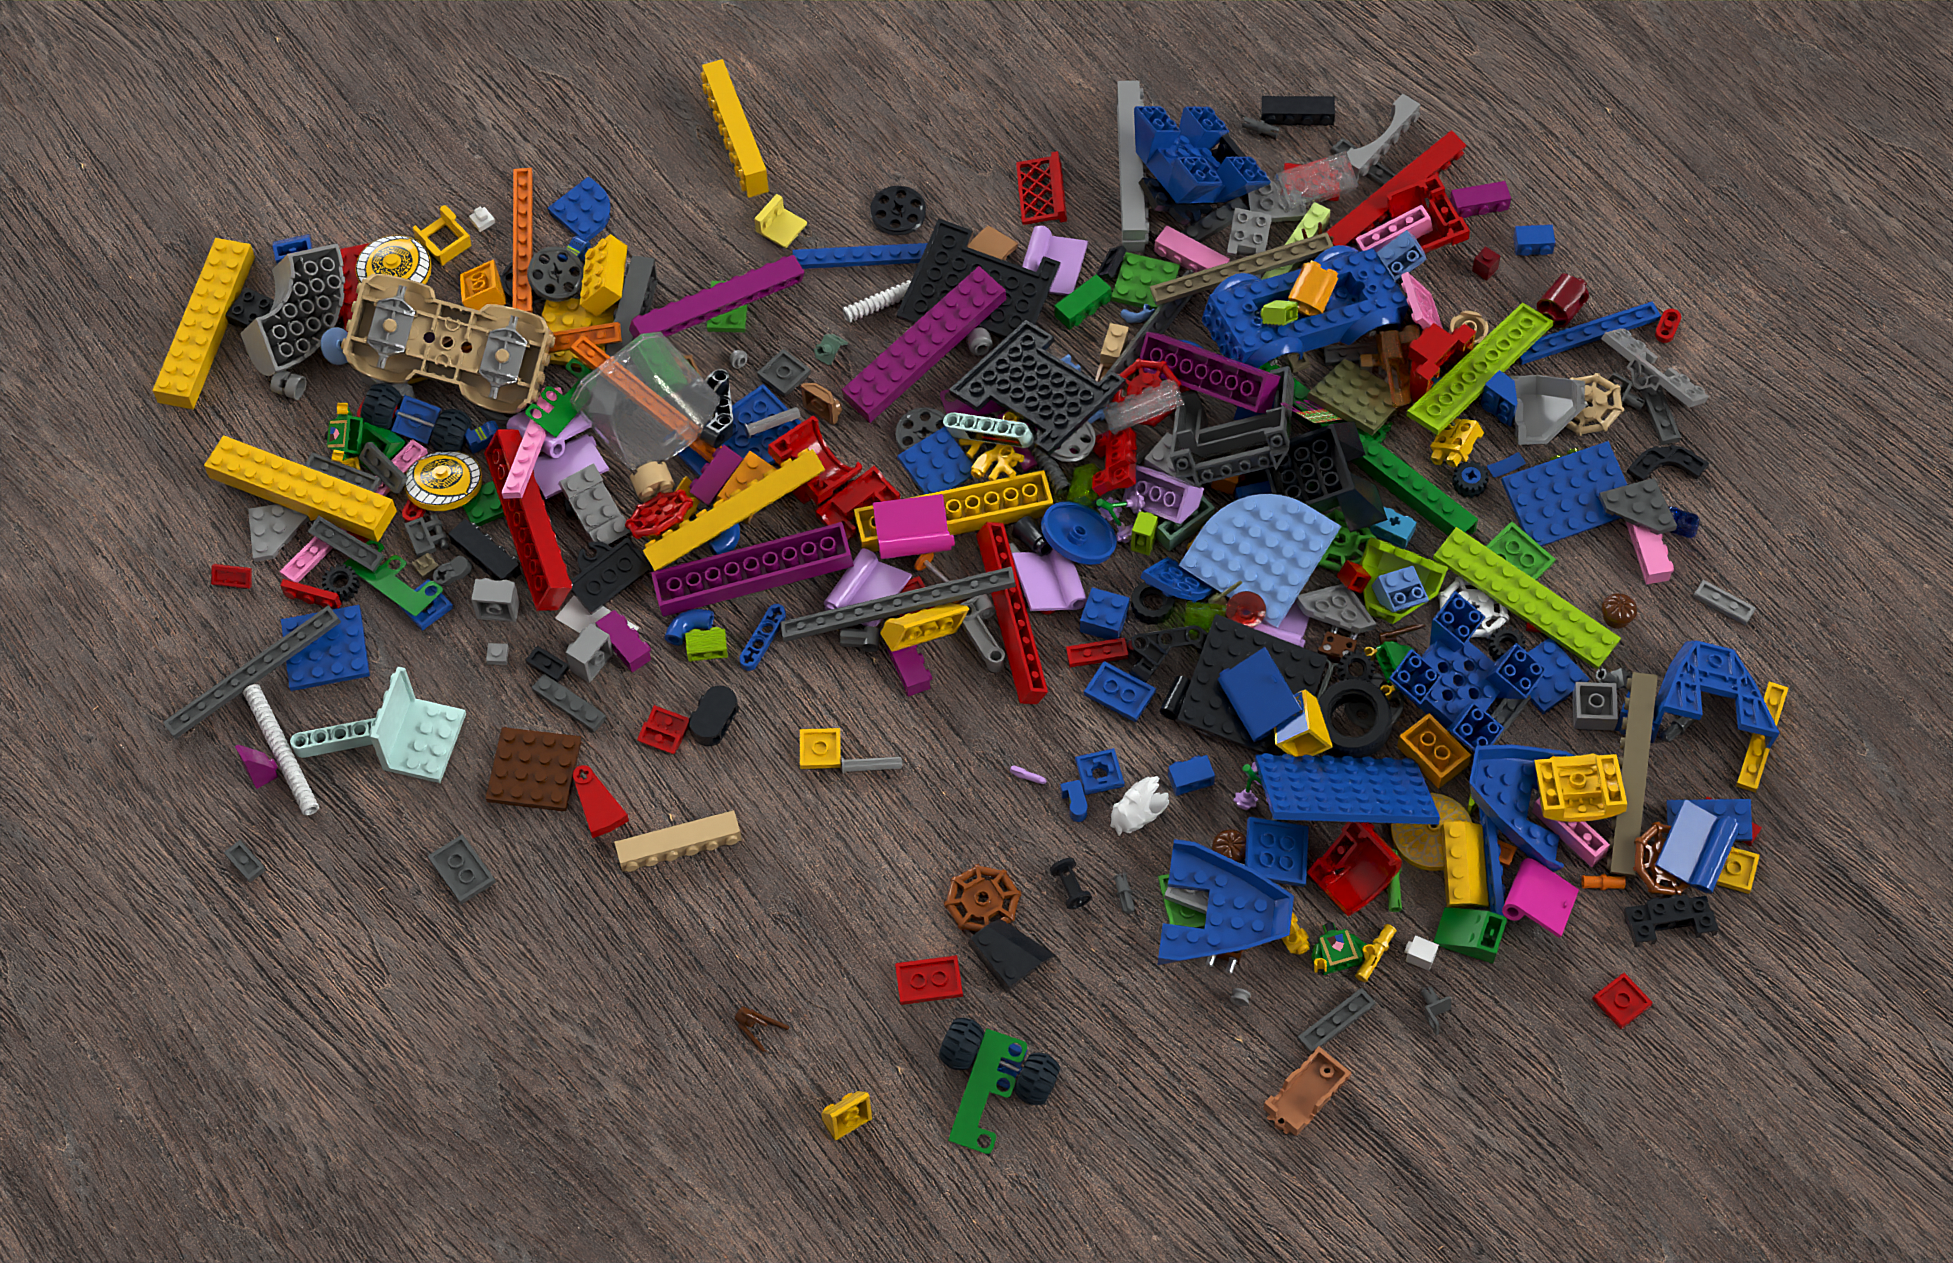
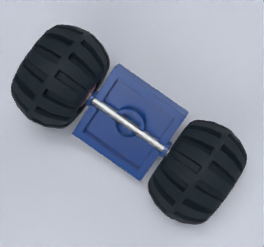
M377 383L370 387L363 401L360 413L363 422L370 423L373 426L389 429L393 425L392 432L425 444H429L431 439V445L437 452H461L466 443V431L469 428L471 430L472 427L471 419L461 410L446 409L441 412L442 409L406 395H404L402 401L401 393L395 387L386 383Z
M956 1018L953 1020L939 1050V1058L946 1066L954 1070H967L970 1068L975 1056H977L976 1054H978L985 1034L980 1024L969 1018ZM1012 1043L1008 1048V1052L1011 1056L1017 1057L1022 1053V1047ZM1041 1052L1031 1053L1022 1069L1023 1061L1018 1063L1001 1057L997 1071L1011 1075L1016 1078L1017 1074H1020L1014 1087L1015 1094L1026 1104L1043 1105L1057 1081L1056 1079L1060 1072L1058 1062L1048 1054ZM1000 1078L996 1083L1007 1089L1010 1088V1082L1006 1078Z

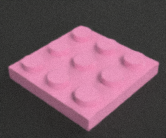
M1409 272L1402 274L1403 283L1401 285L1408 295L1406 300L1409 307L1413 310L1411 314L1413 321L1416 324H1420L1423 330L1426 327L1429 328L1433 323L1443 328L1432 294Z

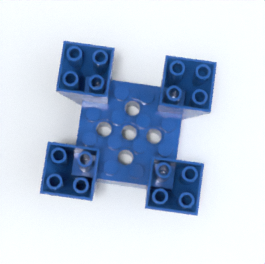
M1135 106L1136 153L1176 203L1228 202L1271 183L1267 174L1258 167L1252 157H1226L1222 164H1220L1212 156L1210 150L1220 142L1222 135L1230 131L1226 128L1225 123L1216 116L1215 111L1211 107H1185L1178 128L1176 123L1166 114V110L1161 106Z
M1454 591L1432 620L1430 646L1422 657L1411 649L1388 680L1426 714L1430 713L1457 741L1475 753L1476 746L1493 745L1504 730V727L1486 712L1495 698L1526 699L1547 668L1517 643L1495 663L1468 641L1486 616Z

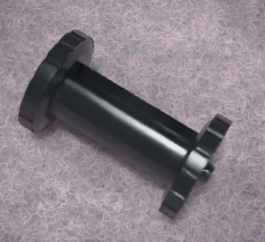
M1065 858L1054 863L1050 867L1051 875L1060 877L1069 897L1065 905L1067 909L1072 910L1086 905L1092 896L1090 892L1082 891L1072 870L1076 866L1075 859ZM1069 872V875H1068V876H1066V877L1063 876V874Z

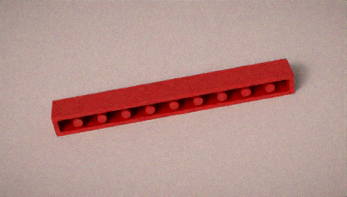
M1452 130L1449 131L1331 227L1327 233L1329 237H1334L1333 246L1356 244L1355 238L1373 230L1377 222L1381 224L1387 219V214L1389 213L1387 204L1388 193L1436 174L1439 176L1441 170L1446 171L1452 165L1451 162L1454 159L1458 161L1465 154L1463 151L1467 145Z
M986 522L976 534L985 571L987 573L1012 567L1016 587L992 592L991 595L1018 699L1021 704H1038L1048 693L1004 523Z

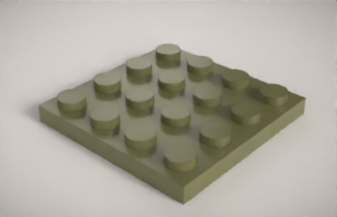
M1343 359L1308 393L1307 399L1347 422H1355L1357 428L1373 436L1407 402L1409 395L1372 375L1367 370H1361L1353 362Z

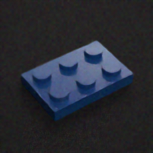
M1105 661L1084 690V696L1134 722L1138 720L1156 693L1155 687Z

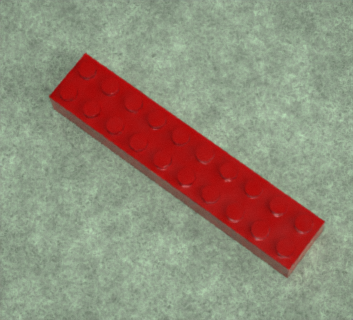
M497 429L484 454L536 611L558 610L572 589V582L568 577L566 564L561 556V549L556 542V535L552 530L550 517L547 515L539 485L536 483L534 470L531 473L522 498H503L501 492L523 438L518 429Z

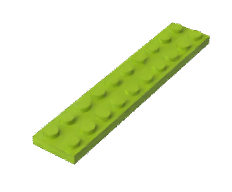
M1521 303L1409 408L1407 416L1438 435L1484 392V385L1499 370L1504 373L1553 326V320L1525 303Z
M1457 527L1433 556V559L1447 566L1449 570L1597 670L1621 640V637Z

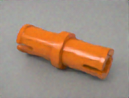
M1601 874L1600 876L1583 875L1581 885L1583 889H1625V876H1607L1606 874Z

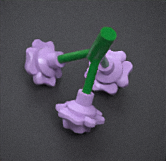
M1131 491V496L1124 502L1113 501L1111 497L1107 500L1098 499L1096 502L1101 516L1105 519L1107 518L1108 521L1114 519L1119 530L1116 535L1118 542H1129L1133 525L1125 526L1123 522L1119 521V513L1122 512L1121 506L1130 507L1133 513L1141 512V509L1145 506L1144 497L1138 491Z
M1255 762L1252 763V767L1249 764L1243 766V771L1248 777L1247 786L1241 793H1236V797L1233 800L1239 808L1244 810L1256 807V802H1258V798L1250 790L1252 781L1262 785Z

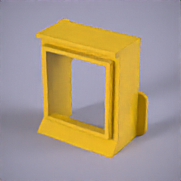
M446 205L441 206L439 209L441 218L422 231L416 225L413 227L415 239H418L442 266L472 246L469 234L455 221L456 215ZM446 225L459 239L440 251L428 237Z

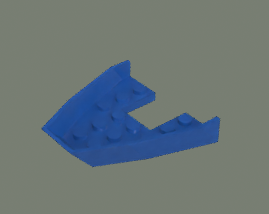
M1696 640L1686 641L1667 669L1655 700L1654 722H1659L1664 712L1700 720L1703 715L1701 691L1735 699L1738 729L1764 735L1766 748L1770 749L1780 732L1755 681L1734 649Z
M1513 744L1476 746L1469 780L1471 798L1498 829L1527 856L1538 861L1552 872L1562 869L1564 864L1555 860L1560 836L1528 821L1527 814L1532 788L1539 791L1534 760L1550 759L1552 756L1568 757L1574 755L1561 750Z
M1174 839L1168 887L1209 892L1204 929L1163 923L1157 965L1245 950L1290 935L1294 895L1257 871L1196 842Z

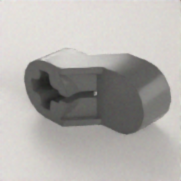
M457 556L451 562L440 565L434 571L433 579L441 586H449L455 580L462 579L468 575L472 569V563L465 557Z

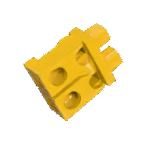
M1455 418L1453 420L1454 426L1449 424L1436 435L1434 442L1430 445L1433 451L1430 459L1433 464L1441 465L1445 459L1449 466L1457 467L1460 461L1467 462L1468 455L1471 453L1476 439H1481L1484 434L1476 420L1462 419L1461 421V419Z

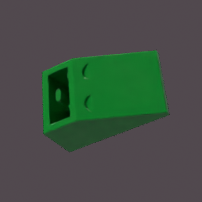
M1445 907L1433 943L1438 944L1439 947L1493 964L1507 918L1489 911Z

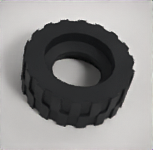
M1144 581L1139 583L1132 593V613L1135 614V617L1140 622L1147 623L1148 625L1164 623L1174 612L1175 596L1168 597L1161 590L1149 586ZM1156 594L1162 598L1163 604L1157 610H1149L1143 604L1144 598L1147 595Z

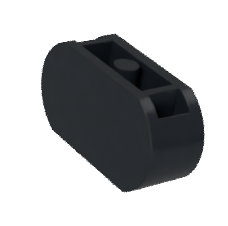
M714 686L709 688L706 694L700 697L697 710L693 711L689 718L692 736L698 744L715 746L723 739L738 712L737 697L733 690L726 686Z

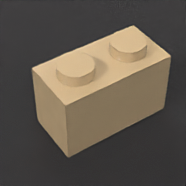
M1110 323L1102 347L1100 363L1114 364L1126 348L1129 327Z

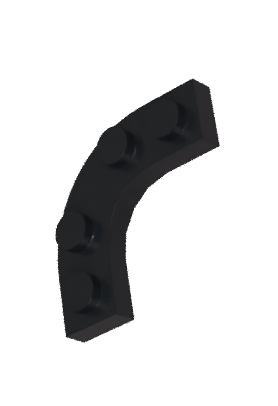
M1655 446L1644 451L1630 465L1626 473L1641 482L1646 480L1658 467L1669 465L1683 470L1697 480L1708 468L1709 463L1692 451L1680 446Z

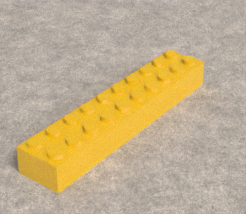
M215 238L152 390L157 403L194 410L228 326L226 313L240 296L255 259L251 244Z
M224 435L204 464L208 477L310 517L317 518L319 515L339 528L379 542L397 512L393 499Z
M806 448L798 453L797 459L792 461L790 458L781 463L780 466L782 468L777 471L773 468L764 473L765 478L758 481L757 478L746 484L748 488L743 491L739 488L729 494L731 498L725 502L723 499L713 504V509L708 512L706 509L696 514L697 518L690 522L687 519L679 524L680 528L673 532L670 529L663 533L661 540L656 542L654 539L645 544L646 549L643 552L655 571L662 569L825 472V468L813 449L809 451Z
M1044 470L1018 475L1014 478L1008 477L916 496L943 494L947 527L950 535L980 530L986 522L1004 523L1005 525L1018 522L1025 516L1033 518L1043 517L1047 509L1053 505ZM873 505L854 509L855 524L861 548H866L872 552L879 551Z

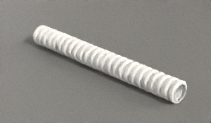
M907 280L906 283L898 284L895 288L891 287V290L886 289L885 292L876 293L874 297L871 295L869 299L864 298V301L859 300V303L850 304L848 308L843 307L846 321L851 323L852 320L856 321L858 317L862 318L863 315L868 316V313L877 312L879 308L882 310L884 306L889 307V304L894 305L895 302L903 301L911 281Z
M249 685L244 689L243 694L246 696L245 698L260 725L263 735H265L268 745H270L269 747L292 790L295 800H297L296 802L302 814L312 815L319 809V805L309 788L306 778H304V774L301 768H299V764L279 724H277L278 722L263 695L260 685Z

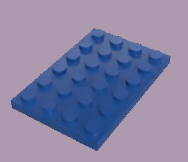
M762 384L732 405L733 436L721 446H727L743 459L751 451L770 465H773L776 461L768 454V444L801 424V422L795 419L751 435V438H748L743 424L746 423L748 425L789 410ZM710 421L704 426H702L700 429L703 431V429L706 427V425L710 423ZM683 441L679 442L673 447L674 452L700 478L703 474L700 472L701 469L709 462Z
M1609 441L1519 471L1501 479L1521 529L1541 547L1622 519V517L1615 514L1614 516L1607 514L1599 499L1600 492L1627 485Z

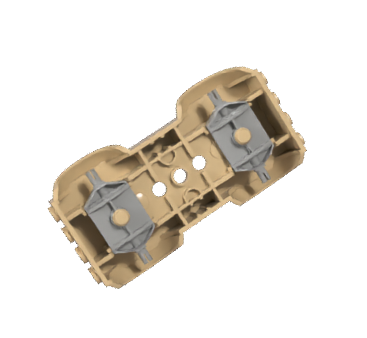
M372 274L363 279L362 283H358L356 290L358 298L357 301L353 302L351 308L353 316L351 320H348L346 331H348L347 338H344L341 344L342 353L345 354L348 363L355 370L368 377L394 384H404L414 375L458 386L464 398L471 403L499 413L516 414L527 405L530 406L537 403L540 396L538 389L540 384L543 385L546 375L543 371L550 362L551 355H549V349L554 347L556 339L543 317L524 310L496 304H486L479 311L438 300L435 297L433 288L392 275ZM427 332H432L435 335V340L432 343H427L424 340V335ZM451 337L453 339L451 347L446 348L443 346L444 338ZM464 342L472 344L471 352L464 353L461 350Z

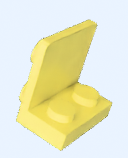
M778 194L771 199L754 219L756 232L783 248H787L807 225V221L784 209L783 197Z

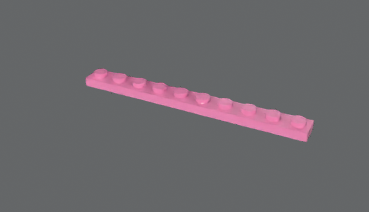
M412 439L391 461L406 475L410 466L421 457L427 455L428 452L426 448ZM382 482L376 493L386 496L391 489ZM314 537L280 571L281 576L289 581L299 583L333 547Z

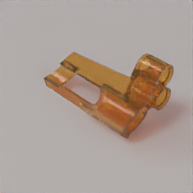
M1417 325L1405 326L1400 333L1396 330L1380 331V334L1375 337L1381 367L1387 372L1394 408L1411 402L1407 357L1409 355L1408 347L1414 339L1417 340L1421 335ZM1391 365L1396 368L1400 391L1396 393Z

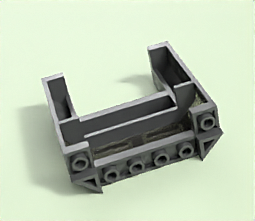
M1289 366L1270 370V373L1281 376L1275 394L1274 409L1266 410L1265 414L1208 427V418L1198 392L1190 390L1179 393L1170 459L1176 472V478L1201 488V484L1270 467L1277 469L1289 450L1292 410L1280 404L1284 402L1290 406L1293 405L1294 379Z

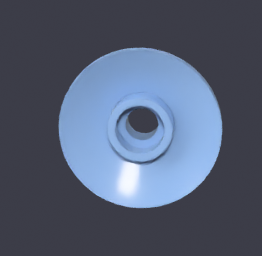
M339 327L328 329L321 338L322 353L334 365H343L348 362L340 346L343 339L347 338L348 332Z

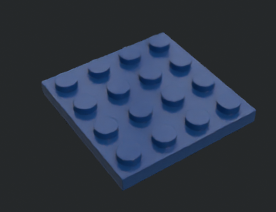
M360 605L333 609L341 623L286 661L291 691L370 676ZM317 613L281 619L283 637Z

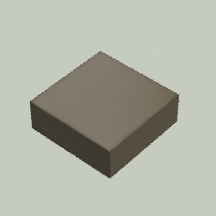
M1303 352V357L1298 360V353L1285 355V360L1292 373L1307 369L1311 365L1305 352Z

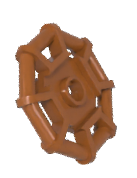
M1660 822L1652 823V827L1635 839V867H1633V870L1638 873L1651 894L1681 895L1690 885L1683 881L1677 885L1675 881L1677 878L1655 866L1666 841L1662 833L1669 834L1672 827L1660 824ZM1654 836L1655 841L1652 845H1648L1647 841ZM1644 851H1645V864H1643ZM1644 868H1646L1648 871L1651 870V872L1653 873V875H1651L1653 877V880ZM1659 882H1668L1669 887L1660 886Z
M975 864L971 869L950 879L951 885L947 899L944 902V907L949 910L960 930L966 929L978 932L989 924L988 919L997 914L1002 915L1003 917L1000 919L1006 923H1013L1015 921L1014 916L1018 901L1022 895L1021 891L1017 890L1007 875L1006 870H998ZM981 874L996 878L994 880L990 879V881L985 880V878L981 877ZM975 875L977 876V878L967 884L964 883V881L970 879L971 877ZM1001 881L1008 889L1007 892H1003V890L999 886V883ZM958 888L963 889L961 898L955 899ZM979 896H987L988 898L986 902L982 903L978 901ZM1010 898L1008 911L1002 908L1004 899ZM962 905V907L967 913L964 916V918L962 917L956 906ZM971 918H974L975 920H978V921L984 920V924H985V925L977 924V923H973V922H968V921H969Z

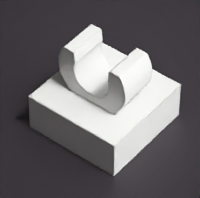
M480 206L476 208L474 213L469 216L470 221L479 232L495 224V219L485 207L481 208Z

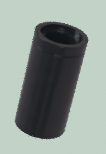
M1176 676L1160 708V713L1165 718L1177 720L1191 682L1188 678Z

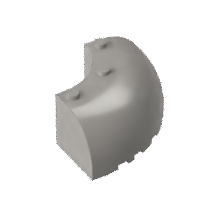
M338 243L287 254L272 269L275 281V298L272 308L268 314L256 318L240 333L252 363L263 375L270 376L283 372L308 358L321 346L323 334L336 325L340 309L343 305L345 283L342 268L344 266Z

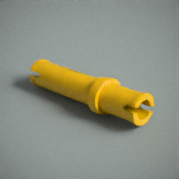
M1385 924L1378 938L1374 939L1373 945L1375 946L1377 956L1369 955V960H1364L1360 969L1355 974V977L1361 982L1365 983L1368 981L1384 951L1388 950V944L1397 932L1393 926Z

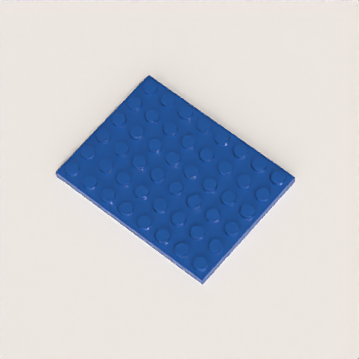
M1268 753L1256 755L1255 757L1259 777L1272 817L1275 820L1439 825V813L1418 764L1411 758H1404L1403 760L1389 757L1383 759H1374L1372 757L1353 758L1351 756L1337 758L1329 755L1323 757H1313L1311 755L1294 757L1290 754L1276 756Z

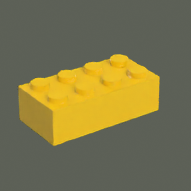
M611 234L605 239H601L595 247L588 249L585 254L580 306L596 317L622 298L627 245Z

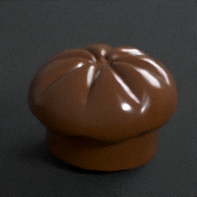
M1614 593L1605 598L1601 608L1604 621L1612 628L1621 629L1626 627L1637 615V605L1628 595Z
M1234 829L1224 830L1214 838L1212 850L1240 863L1245 859L1246 837Z

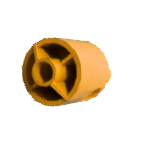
M1312 260L1310 263L1303 264L1288 297L1289 301L1298 302V313L1305 316L1323 314L1334 286L1338 281V273L1336 271L1320 268L1321 264Z

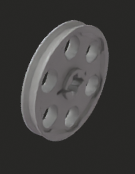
M1086 421L1082 428H1079L1060 446V449L1055 450L1050 456L1065 462H1075L1086 458L1091 453L1095 444V432L1091 424ZM1038 429L1037 438H1039L1044 432ZM1080 438H1087L1090 443H1084ZM1074 448L1079 453L1073 454L1070 452L1069 449Z

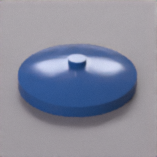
M1059 502L1050 506L1042 518L1041 529L1046 541L1055 551L1072 561L1089 565L1100 564L1108 560L1116 548L1117 540L1112 526L1103 516L1087 506L1074 502Z

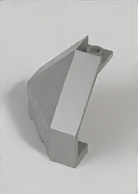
M1543 375L1509 376L1515 381L1518 403L1513 422L1516 426L1514 436L1518 445L1547 444L1588 405L1585 401V381Z

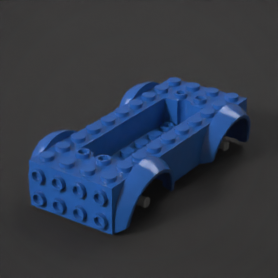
M1338 245L1325 250L1314 260L1321 264L1320 268L1325 270L1332 269L1338 273V281L1325 307L1326 312L1323 314L1307 316L1305 318L1301 317L1300 313H1298L1296 321L1284 326L1263 323L1261 309L1265 304L1276 300L1289 301L1290 292L1301 272V269L1263 280L1248 273H1239L1228 277L1209 295L1202 316V322L1211 333L1212 339L1216 341L1222 355L1259 368L1268 361L1271 366L1277 364L1276 358L1285 354L1298 353V360L1303 357V352L1337 342L1351 345L1365 333L1369 337L1375 335L1376 331L1374 329L1383 325L1394 324L1395 333H1398L1409 305L1399 285L1394 281L1374 248L1359 252L1353 247Z

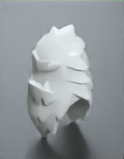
M1158 776L1146 777L1135 783L1125 793L1123 799L1113 805L1110 827L1115 828L1119 836L1122 832L1131 833L1142 828L1145 824L1155 820L1167 808L1169 794H1160V792L1153 794L1159 786L1157 782L1160 778Z

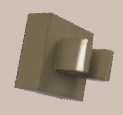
M429 553L412 562L413 568L423 580L434 574V571L439 567Z

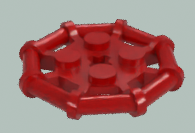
M1138 358L1132 365L1118 374L1126 379V384L1128 385L1127 396L1121 397L1122 388L1114 395L1112 404L1118 408L1126 419L1127 424L1131 425L1133 423L1156 427L1159 422L1176 411L1179 389L1182 384L1164 360L1159 362ZM1144 368L1157 369L1155 374L1145 373ZM1139 369L1140 374L1133 380L1129 381L1126 379ZM1162 373L1170 381L1169 384L1165 385L1160 379ZM1144 389H1151L1150 397L1142 396ZM1172 389L1169 403L1166 401L1165 396L1167 390ZM1129 401L1134 407L1133 412L1130 413L1123 403ZM1165 405L1166 408L1155 416L1154 412ZM1139 412H1147L1150 414V418L1138 417L1137 415Z
M678 489L676 492H658L657 496L635 507L636 510L626 520L625 526L636 539L651 535L658 537L665 530L683 522L687 511L693 507V500L688 498L685 490Z

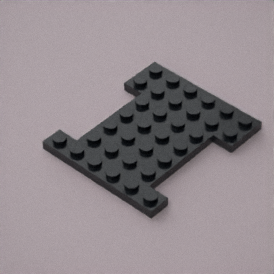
M938 218L896 316L898 319L915 324L971 272L980 266L1006 290V300L976 328H985L991 334L1006 338L1025 320L1036 325L1061 262L1043 256L1037 272L968 248L973 236V230Z
M1025 320L952 386L949 392L950 395L977 412L992 400L1044 432L1034 442L1035 448L1050 456L1126 385V379L1110 371L1099 382L1095 381L1045 351L1055 342L1054 336Z

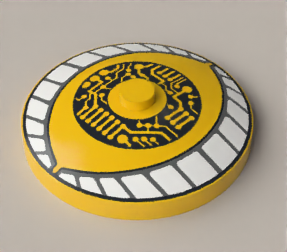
M403 235L385 236L373 241L363 249L356 262V275L360 283L372 274H386L426 284L432 269L430 256L426 248L419 241Z
M438 451L421 457L410 466L406 472L408 479L404 487L407 497L416 506L430 511H446L458 508L472 500L479 492L483 480L478 462L468 454L459 451Z

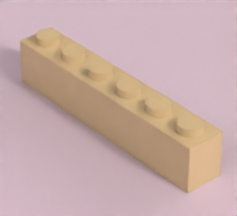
M733 810L615 841V846L622 872H631L639 867L654 866L658 862L673 861L685 855L692 856L700 851L714 850L722 845H734L742 839L735 811Z

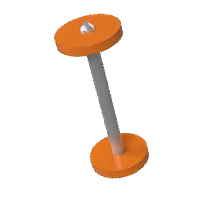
M934 553L922 554L915 562L914 568L917 571L928 567L944 583L949 582L931 564ZM967 599L954 601L953 603L961 604Z

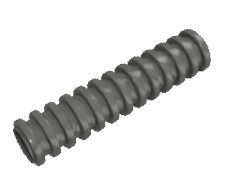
M1028 426L1034 437V441L1028 447V450L1031 452L1034 460L1037 461L1040 469L1045 471L1046 478L1056 494L1065 493L1070 488V483L1067 482V478L1064 477L1062 470L1058 468L1059 465L1055 459L1035 448L1034 442L1038 439L1037 431L1034 426Z

